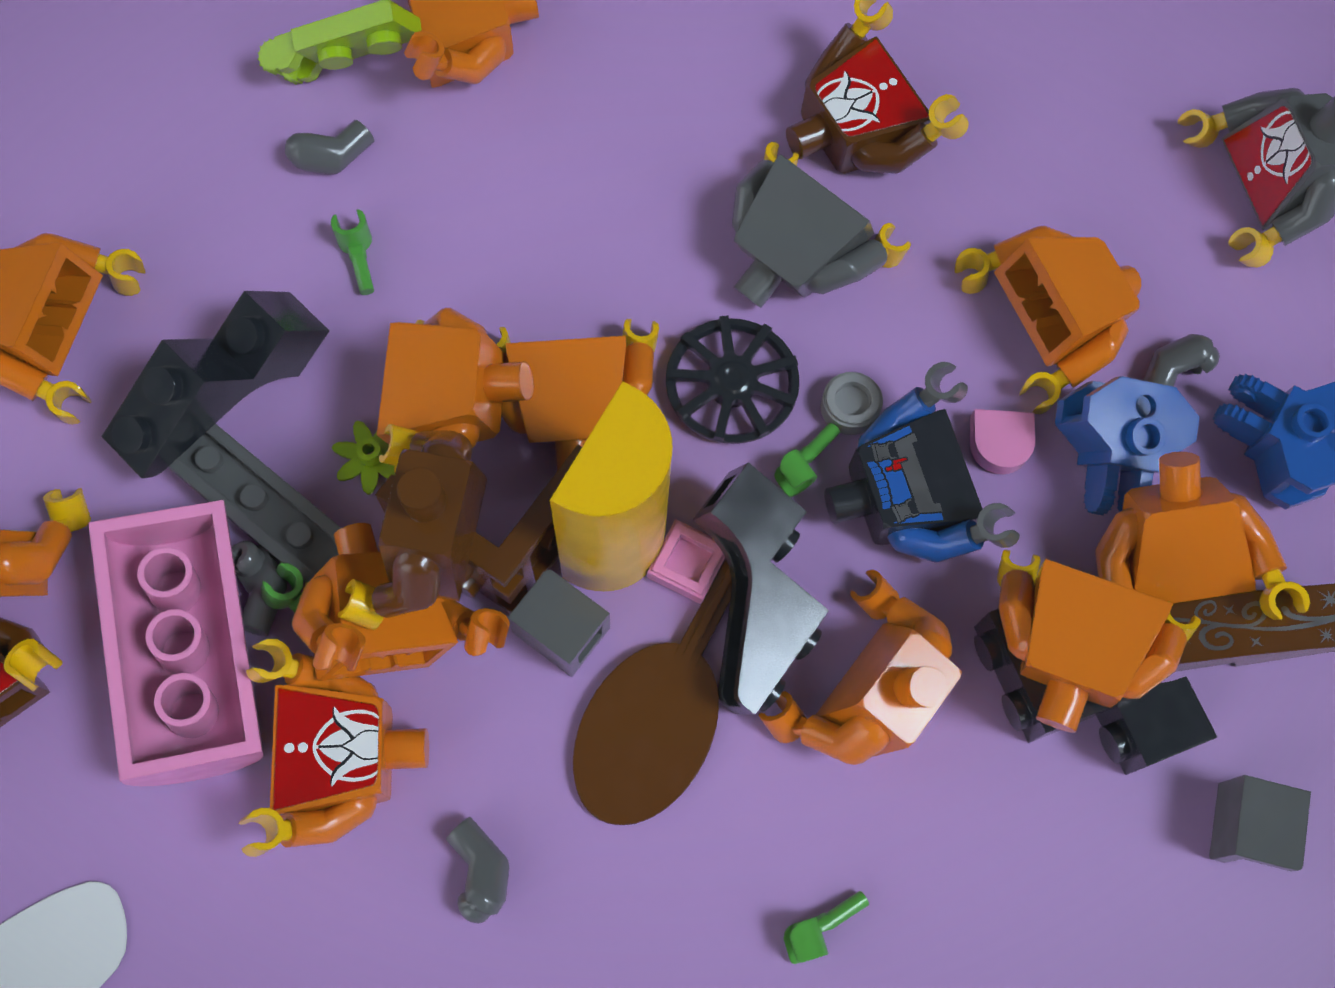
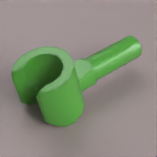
M357 209L359 224L351 230H343L335 214L331 218V227L339 248L349 254L359 292L361 295L372 294L374 287L366 259V250L372 243V235L363 211Z
M829 423L807 446H804L800 451L797 449L792 450L782 458L780 466L774 473V478L789 497L798 495L817 479V475L809 463L815 460L840 434V430L835 424Z
M280 563L276 571L282 579L289 582L292 591L286 594L278 593L273 590L271 585L263 581L261 596L266 605L271 608L285 609L289 607L295 613L302 595V574L295 566L289 563Z
M858 891L826 913L823 912L817 917L788 926L784 932V942L791 963H803L828 955L822 932L834 929L869 906L868 899L863 892Z

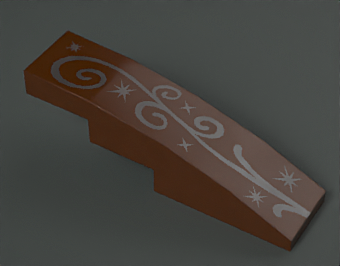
M1335 583L1302 586L1307 591L1310 599L1309 609L1305 613H1298L1289 593L1283 590L1279 591L1275 602L1281 612L1282 620H1273L1261 610L1259 600L1264 590L1173 603L1170 614L1177 622L1188 624L1194 615L1201 619V624L1186 643L1175 672L1234 663L1236 667L1335 652Z

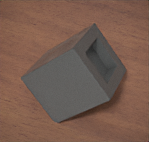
M546 570L507 617L511 630L516 636L571 677L610 629V613L552 570Z
M1242 775L1218 783L1209 853L1210 859L1223 863L1244 859L1291 872L1301 870L1304 864L1311 791L1248 775Z

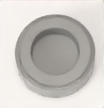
M858 372L841 373L832 378L825 387L820 404L821 414L827 424H835L839 428L840 433L845 435L861 434L878 418L883 406V397L879 386L870 377Z

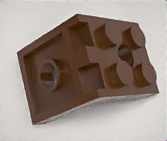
M578 444L499 548L475 532L461 593L473 599L480 592L511 614L541 575L552 567L559 554L550 499L582 446ZM392 474L375 494L384 513L386 512L394 475Z

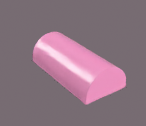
M224 500L88 522L119 781L130 786H161L185 783L230 773L261 760L264 755L253 683L246 673V670L250 669Z

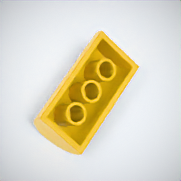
M622 381L550 499L562 578L574 585L592 591H615L626 588L641 580L647 575V571L658 556L665 539L673 448L670 428L657 404L645 393Z

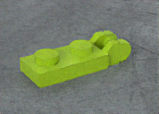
M380 0L290 29V32L275 36L273 40L269 38L267 42L264 41V44L260 46V51L257 52L259 54L257 60L260 61L259 66L263 67L264 71L274 75L280 74L284 76L285 80L296 85L298 83L303 84V81L308 83L315 81L322 69H344L351 66L355 58L368 54L388 55L400 51L402 44L409 42L415 32L422 31L421 21L419 17L393 1Z

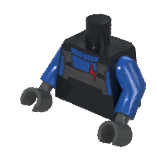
M949 362L934 364L925 376V389L915 387L887 407L860 436L858 448L855 450L848 466L852 482L829 487L824 490L826 508L834 524L864 517L872 541L875 544H891L897 552L934 563L981 550L985 541H990L1001 548H1009L1017 543L1020 534L1015 530L994 534L995 523L1000 518L1014 515L1015 511L1002 503H992L982 508L946 409L935 411V404L940 400L946 403H956L961 401L967 394L968 386L963 382L953 386L948 392H941L940 382L946 374L952 373L956 369L955 365Z

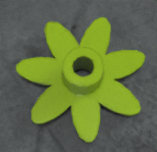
M357 420L353 425L356 443L344 441L336 442L332 445V449L336 454L350 459L337 472V479L344 482L361 474L363 491L367 495H371L378 484L379 474L386 479L391 474L395 476L394 466L379 462V456L386 454L389 444L377 436V431L372 436L371 431L364 422Z

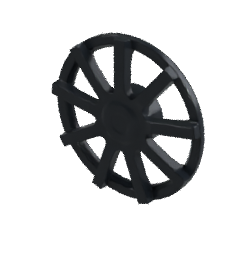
M729 315L719 316L718 320L704 323L681 336L680 341L669 358L666 368L665 383L668 399L679 419L700 436L727 444L752 442L774 432L791 414L799 393L798 361L785 342L772 332V327L764 323L762 326L748 320L729 318ZM731 331L745 332L755 336L748 348L740 356H737L734 352ZM720 332L723 357L719 358L698 340L707 335ZM765 342L781 358L760 365H752L753 358ZM689 349L708 364L709 370L678 369L682 357ZM787 371L788 393L760 383L758 380L765 375ZM676 382H702L708 385V389L685 405H682L677 393ZM754 394L775 401L783 406L779 413L767 424L763 421L751 399ZM711 400L721 405L715 431L706 428L691 417L693 413ZM742 406L754 431L727 434L726 429L731 408Z

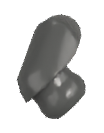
M354 120L336 137L313 133H295L286 141L285 154L292 164L299 169L333 175L344 170L375 140L365 125L358 120Z
M1189 334L1159 347L1153 353L1143 381L1174 387L1178 374L1190 370L1194 374H1201L1202 370L1205 373L1212 371L1219 362V352L1213 346L1210 338L1199 334Z
M241 541L232 547L236 576L249 595L242 611L244 630L258 636L267 637L278 609L271 608L263 601L261 596L262 583L265 581L271 585L274 591L285 594L287 581L282 579L277 573L278 563L266 549L250 541Z
M468 817L447 836L446 840L469 865L465 892L458 897L457 905L459 912L467 921L479 924L485 922L490 915L498 914L506 901L509 862L507 857L471 817Z

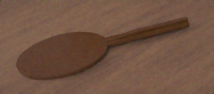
M726 558L680 644H655L629 656L601 683L583 714L573 751L574 782L581 802L600 821L607 824L625 826L646 821L661 813L688 788L708 755L717 727L719 696L712 669L702 654L730 604L732 578Z

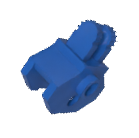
M1245 373V375L1239 374V376H1235L1228 389L1231 391L1230 394L1233 396V399H1237L1239 403H1244L1246 407L1264 417L1261 418L1251 411H1246L1243 407L1223 403L1222 406L1219 405L1213 420L1217 428L1222 429L1223 432H1228L1233 438L1248 445L1243 455L1255 462L1263 497L1285 510L1321 498L1326 494L1330 486L1335 485V382L1308 391L1294 385L1287 392H1284L1253 375L1250 376Z
M1120 376L1111 379L1107 383L1098 381L1087 382L1058 400L1055 425L1078 452L1077 465L1087 467L1084 487L1086 492L1083 495V503H1085V509H1087L1088 513L1104 516V514H1108L1109 510H1112L1111 507L1114 505V499L1116 498L1115 491H1117L1119 473L1117 509L1121 512L1124 495L1130 489L1152 485L1154 473H1159V458L1171 452H1181L1197 441L1200 417L1176 387Z

